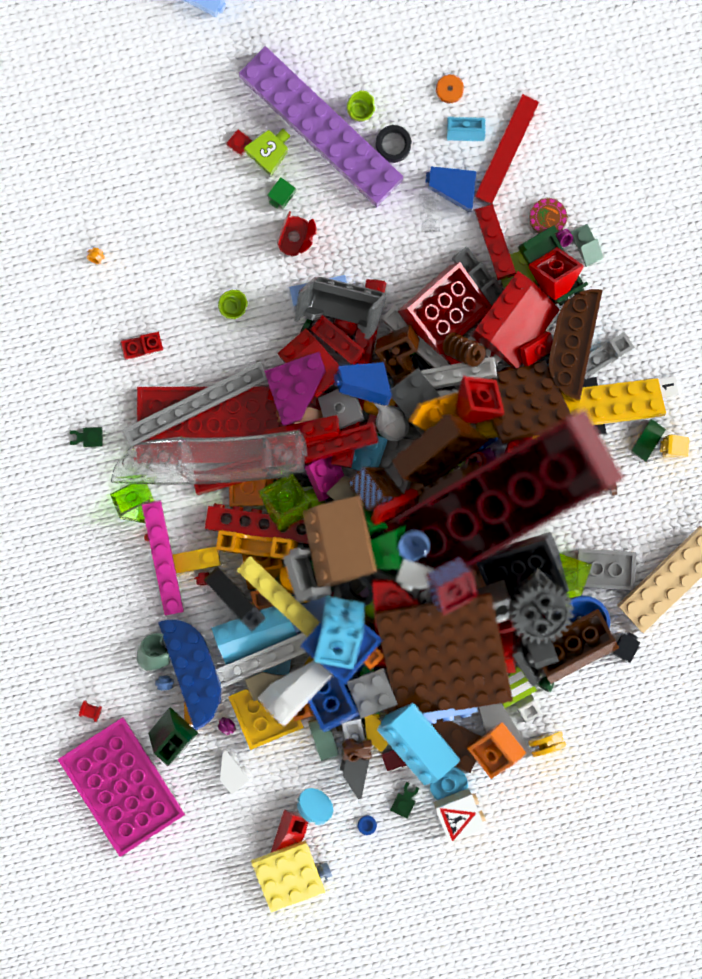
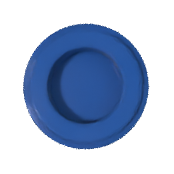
M365 815L359 819L358 830L360 833L371 835L376 831L377 822L372 816Z

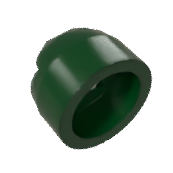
M547 677L541 678L537 684L541 689L551 693L554 687V683L551 684Z

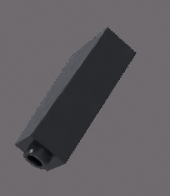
M218 566L204 579L230 610L252 632L266 619L244 592Z

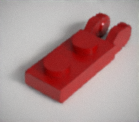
M411 488L406 490L404 495L394 497L385 504L377 505L371 521L378 525L414 507L415 500L419 495L418 492Z

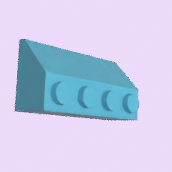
M273 606L260 611L266 619L253 632L239 618L212 627V631L219 651L227 665L296 636L297 633L293 623Z
M413 703L385 715L377 729L424 786L438 781L460 761L459 757Z

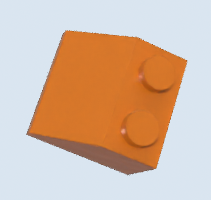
M503 722L489 730L467 748L490 779L516 764L526 754L525 750Z

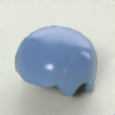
M416 530L406 532L398 545L399 554L405 560L412 562L425 557L430 548L428 537L422 531Z

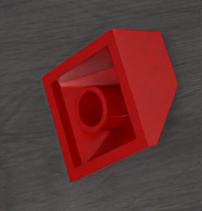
M557 247L530 263L529 269L541 290L556 300L571 290L583 270V264Z
M463 376L456 402L458 416L467 423H480L504 415L497 380Z

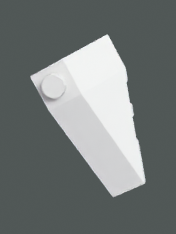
M312 661L271 683L258 699L281 724L286 725L333 675L321 664Z

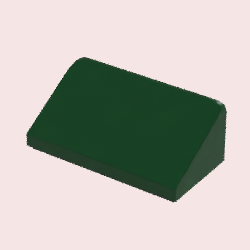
M650 419L630 453L647 462L666 429Z

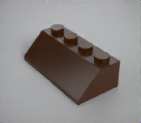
M599 609L572 622L571 625L565 626L568 631L561 630L562 637L556 634L555 641L551 639L558 662L542 667L551 684L619 648Z

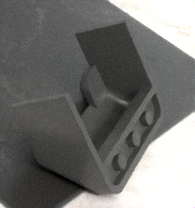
M314 277L299 291L294 321H299L303 316H306L309 320H317V318L325 315L357 323L358 329L365 333L366 339H369L377 329L385 305L386 294L381 291L329 278Z

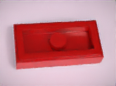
M546 331L520 348L524 366H530L551 352L553 339L550 332Z

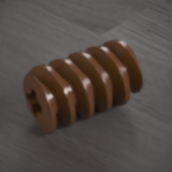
M455 332L449 333L444 339V354L469 367L480 365L486 356V350L483 345H479L477 342H473Z

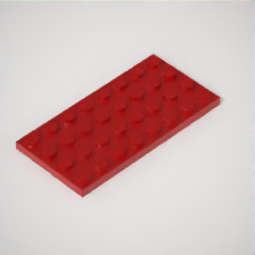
M269 386L253 387L137 444V464H234L291 446L268 451L265 449L264 430L283 427V425L277 422L275 402L266 400ZM137 387V422L208 387Z

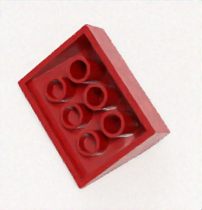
M458 262L444 269L397 312L407 325L412 326L418 336L441 355L443 353L444 339L449 333L455 332L458 335H463L486 315L492 306L462 264Z
M517 271L470 336L513 368L518 369L522 364L520 348L542 335L560 309L532 280Z

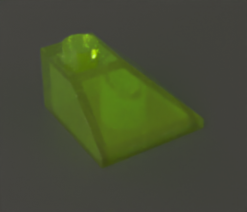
M144 477L110 494L120 520L145 523L142 503L156 501Z
M559 553L569 589L566 592L568 594L567 597L582 596L592 564Z

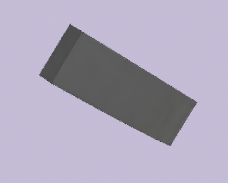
M464 247L451 259L454 263L460 262L492 306L502 293L503 288L496 278L490 275L482 262L476 259L469 247Z

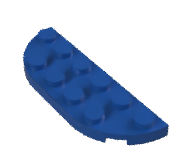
M180 620L160 621L158 624L161 633L164 635L163 639L194 730H198L213 719L221 702L222 689L206 640L196 628Z

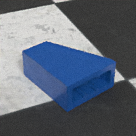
M431 166L430 172H426L425 183H429L428 189L465 211L472 212L476 171Z
M384 362L339 366L337 373L334 374V383L338 385L339 393L388 406L392 394Z

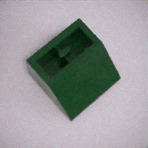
M170 707L149 731L148 735L153 753L164 764L169 766L198 735V732Z

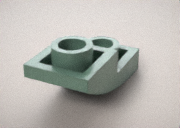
M317 719L308 721L321 761L338 756L339 750L333 737L332 729L324 732L321 730Z

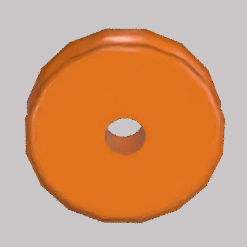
M448 74L442 76L436 84V94L445 103L457 102L464 93V84L455 75ZM448 87H452L453 90H452V91H448L447 88H448Z

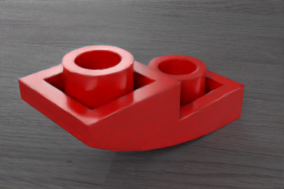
M159 332L120 341L124 360L163 351Z

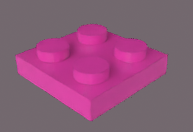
M332 456L304 466L319 502L329 498L327 492L344 476L341 467L331 464Z

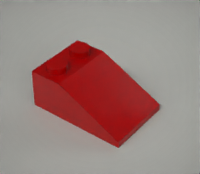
M304 329L277 354L284 363H288L317 352L320 353L326 372L314 394L317 398L334 383V374L337 373L340 365L307 329Z

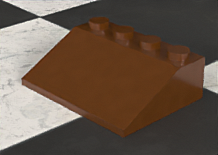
M447 414L442 416L436 425L429 427L420 438L414 439L409 447L398 452L391 461L402 480L429 485L448 474L489 440L460 417Z

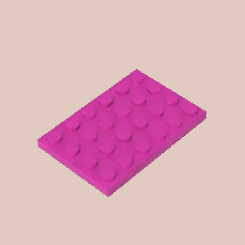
M124 717L58 759L119 857L186 815Z

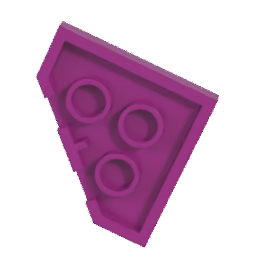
M319 352L264 371L283 426L302 420L326 372Z

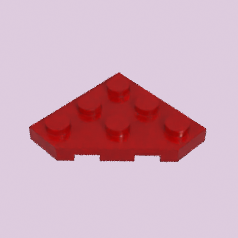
M393 579L373 580L374 617L376 611L421 604ZM375 618V633L379 636V631Z

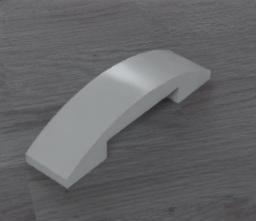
M625 332L590 353L585 378L635 348Z

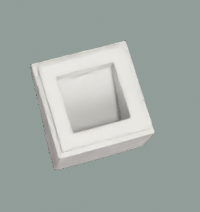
M532 694L515 703L525 723L542 714Z

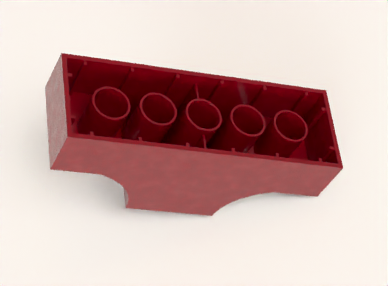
M583 409L386 522L385 524L388 528L383 531L387 533L405 525V532L411 530L422 531L428 537L430 542L428 553L425 557L419 558L414 563L435 570L461 557L469 567L609 490L625 478L586 410Z

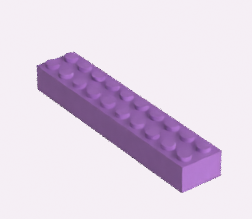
M266 46L239 72L240 79L376 208L403 181L401 173Z

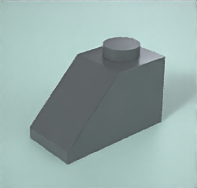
M361 758L355 762H350L349 760L342 759L340 771H343V777L357 799H362L369 760H362Z

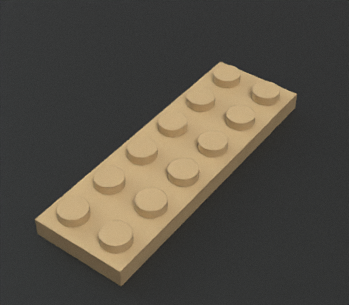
M699 526L617 604L640 632L644 633L702 578V527Z

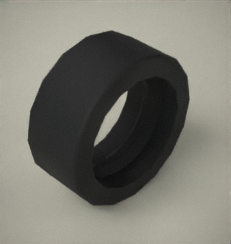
M389 125L379 131L375 147L376 151L388 162L397 163L408 156L412 141L410 134L405 128L400 125ZM397 133L402 136L405 142L402 152L396 155L385 152L382 142L386 135Z
M372 573L357 578L368 587L369 595L367 597H360L355 594L351 589L350 581L340 584V592L344 600L364 603L365 607L373 601V580L377 579Z

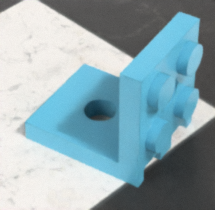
M326 596L323 627L314 662L353 669L363 635L364 603ZM340 646L343 649L335 650L333 647Z

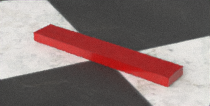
M522 94L475 198L490 205L493 204L539 105V101Z

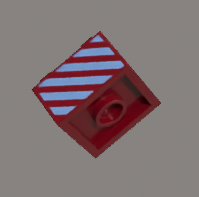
M461 557L426 574L432 602L443 615L478 597L472 571Z

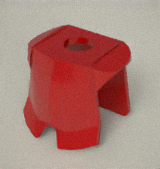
M289 211L283 223L277 245L284 254L297 256L312 246L313 236L317 233L314 219H310L308 222L301 217L290 216L291 211ZM292 231H296L300 235L299 240L296 242L290 241L288 237Z

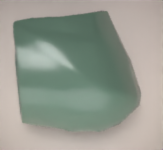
M150 634L140 643L136 659L143 670H157L170 664V656L163 642V634Z

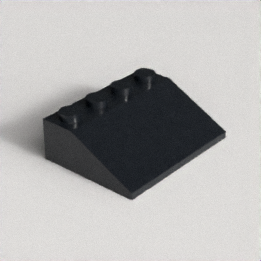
M551 531L507 545L476 562L485 585L504 580L512 601H518L516 594L521 595L518 590L522 581L537 569L545 574L555 584L556 588L560 586L562 592L569 591L559 550Z

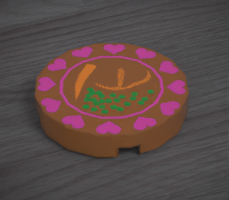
M540 199L530 210V225L538 234L555 225L558 231L563 230L567 222L566 208L556 199Z

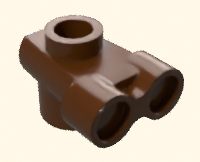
M352 738L343 741L341 745L343 760L355 762L361 758L362 760L372 758L371 739L362 740L359 743Z

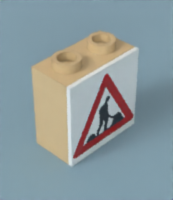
M469 788L433 802L449 843L485 829L483 822L486 819L482 810L478 811L476 806L479 804L476 793L472 794Z

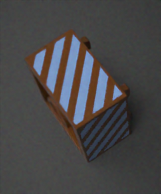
M362 467L348 482L351 485L350 489L361 497V501L364 503L363 507L369 512H374L377 505L385 504L392 498L403 495L387 471L381 467Z

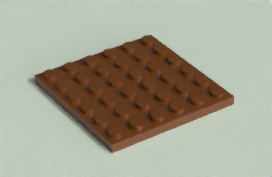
M491 593L477 595L478 597L473 598L470 602L445 615L440 612L433 602L375 612L379 636L383 639L381 645L389 680L397 701V705H395L396 710L412 703L421 713H428L452 708L456 711L513 702Z

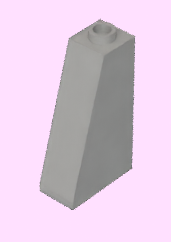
M502 703L478 707L485 734L503 722L525 750L526 754L522 758L532 755L531 750Z

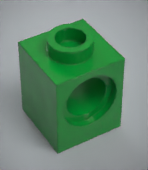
M280 177L267 195L270 200L268 203L276 209L279 207L284 209L297 192L296 188Z

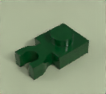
M103 427L83 428V433L70 430V435H77V440L70 441V445H78L83 442V447H103Z
M407 781L404 785L403 795L397 794L390 811L408 819L416 802L412 797L420 789L416 786L413 792L408 791L410 783Z

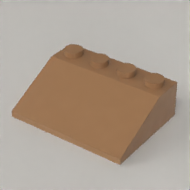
M359 495L303 511L318 587H334L376 572L362 501Z

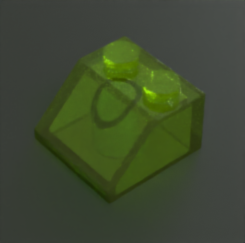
M292 473L258 491L270 518L279 531L303 519V511L312 508V501Z

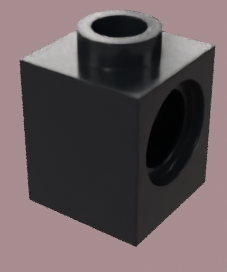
M630 632L627 634L621 633L617 641L619 648L611 652V654L631 663L641 644L637 640L638 636Z

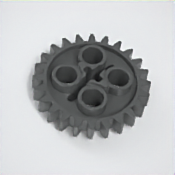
M546 581L543 582L542 586L536 582L534 588L528 584V591L522 588V596L516 594L518 601H512L515 608H510V612L513 614L510 616V619L514 621L512 626L516 628V633L518 635L521 634L522 639L528 637L530 643L535 639L537 644L540 643L541 639L544 640L545 644H547L548 638L555 641L556 634L562 637L560 631L567 632L568 630L565 625L572 624L568 618L574 617L572 612H570L574 609L570 604L572 601L567 597L566 591L562 592V588L560 586L556 588L554 583H551L548 587ZM548 597L545 602H540L541 598ZM532 600L535 601V603L538 605L541 611L546 614L547 618L552 622V625H549L547 621L544 619V617L540 613H538L535 606L531 603ZM532 609V612L530 614H524L526 610ZM559 611L558 615L551 616L553 612ZM544 623L541 628H536L538 624Z

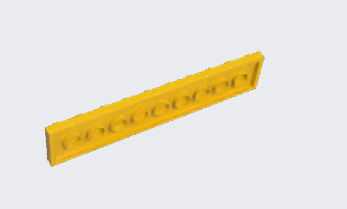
M658 378L583 387L580 401L573 400L561 392L571 415L585 409L594 425L666 415ZM490 419L475 423L476 429L487 438L498 437Z

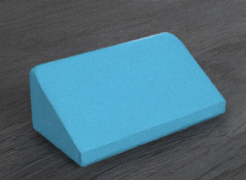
M447 117V140H485V118Z

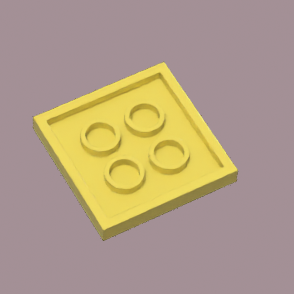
M306 840L251 860L271 912L325 893V888Z

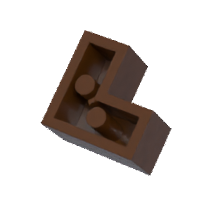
M411 325L377 339L374 351L381 362H384L385 368L393 380L411 373L413 360L409 355L417 352L420 341Z

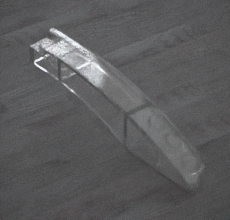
M299 430L243 437H174L144 441L126 450L127 453L121 460L118 459L112 472L111 482L182 485L231 483L289 477V474L304 472V456H307L305 439Z

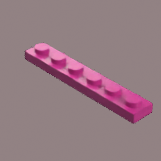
M158 500L142 503L164 615L182 613L184 608L162 502Z

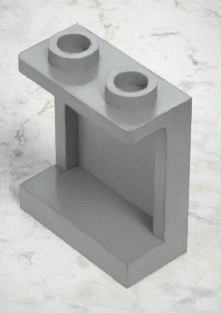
M296 548L289 551V555L283 557L297 602L318 600L332 594L330 587H318L310 560V557H312L310 548L302 550L301 548Z

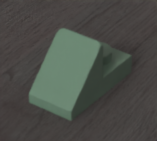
M588 224L571 231L573 241L586 267L604 259L599 241L594 238Z

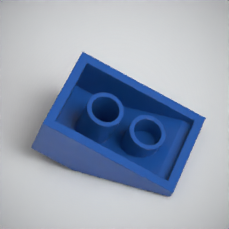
M334 676L308 701L321 730L324 732L360 715L346 686Z

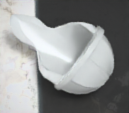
M374 403L379 411L376 418V427L379 434L390 441H399L404 438L409 430V421L401 409L389 404L388 406Z

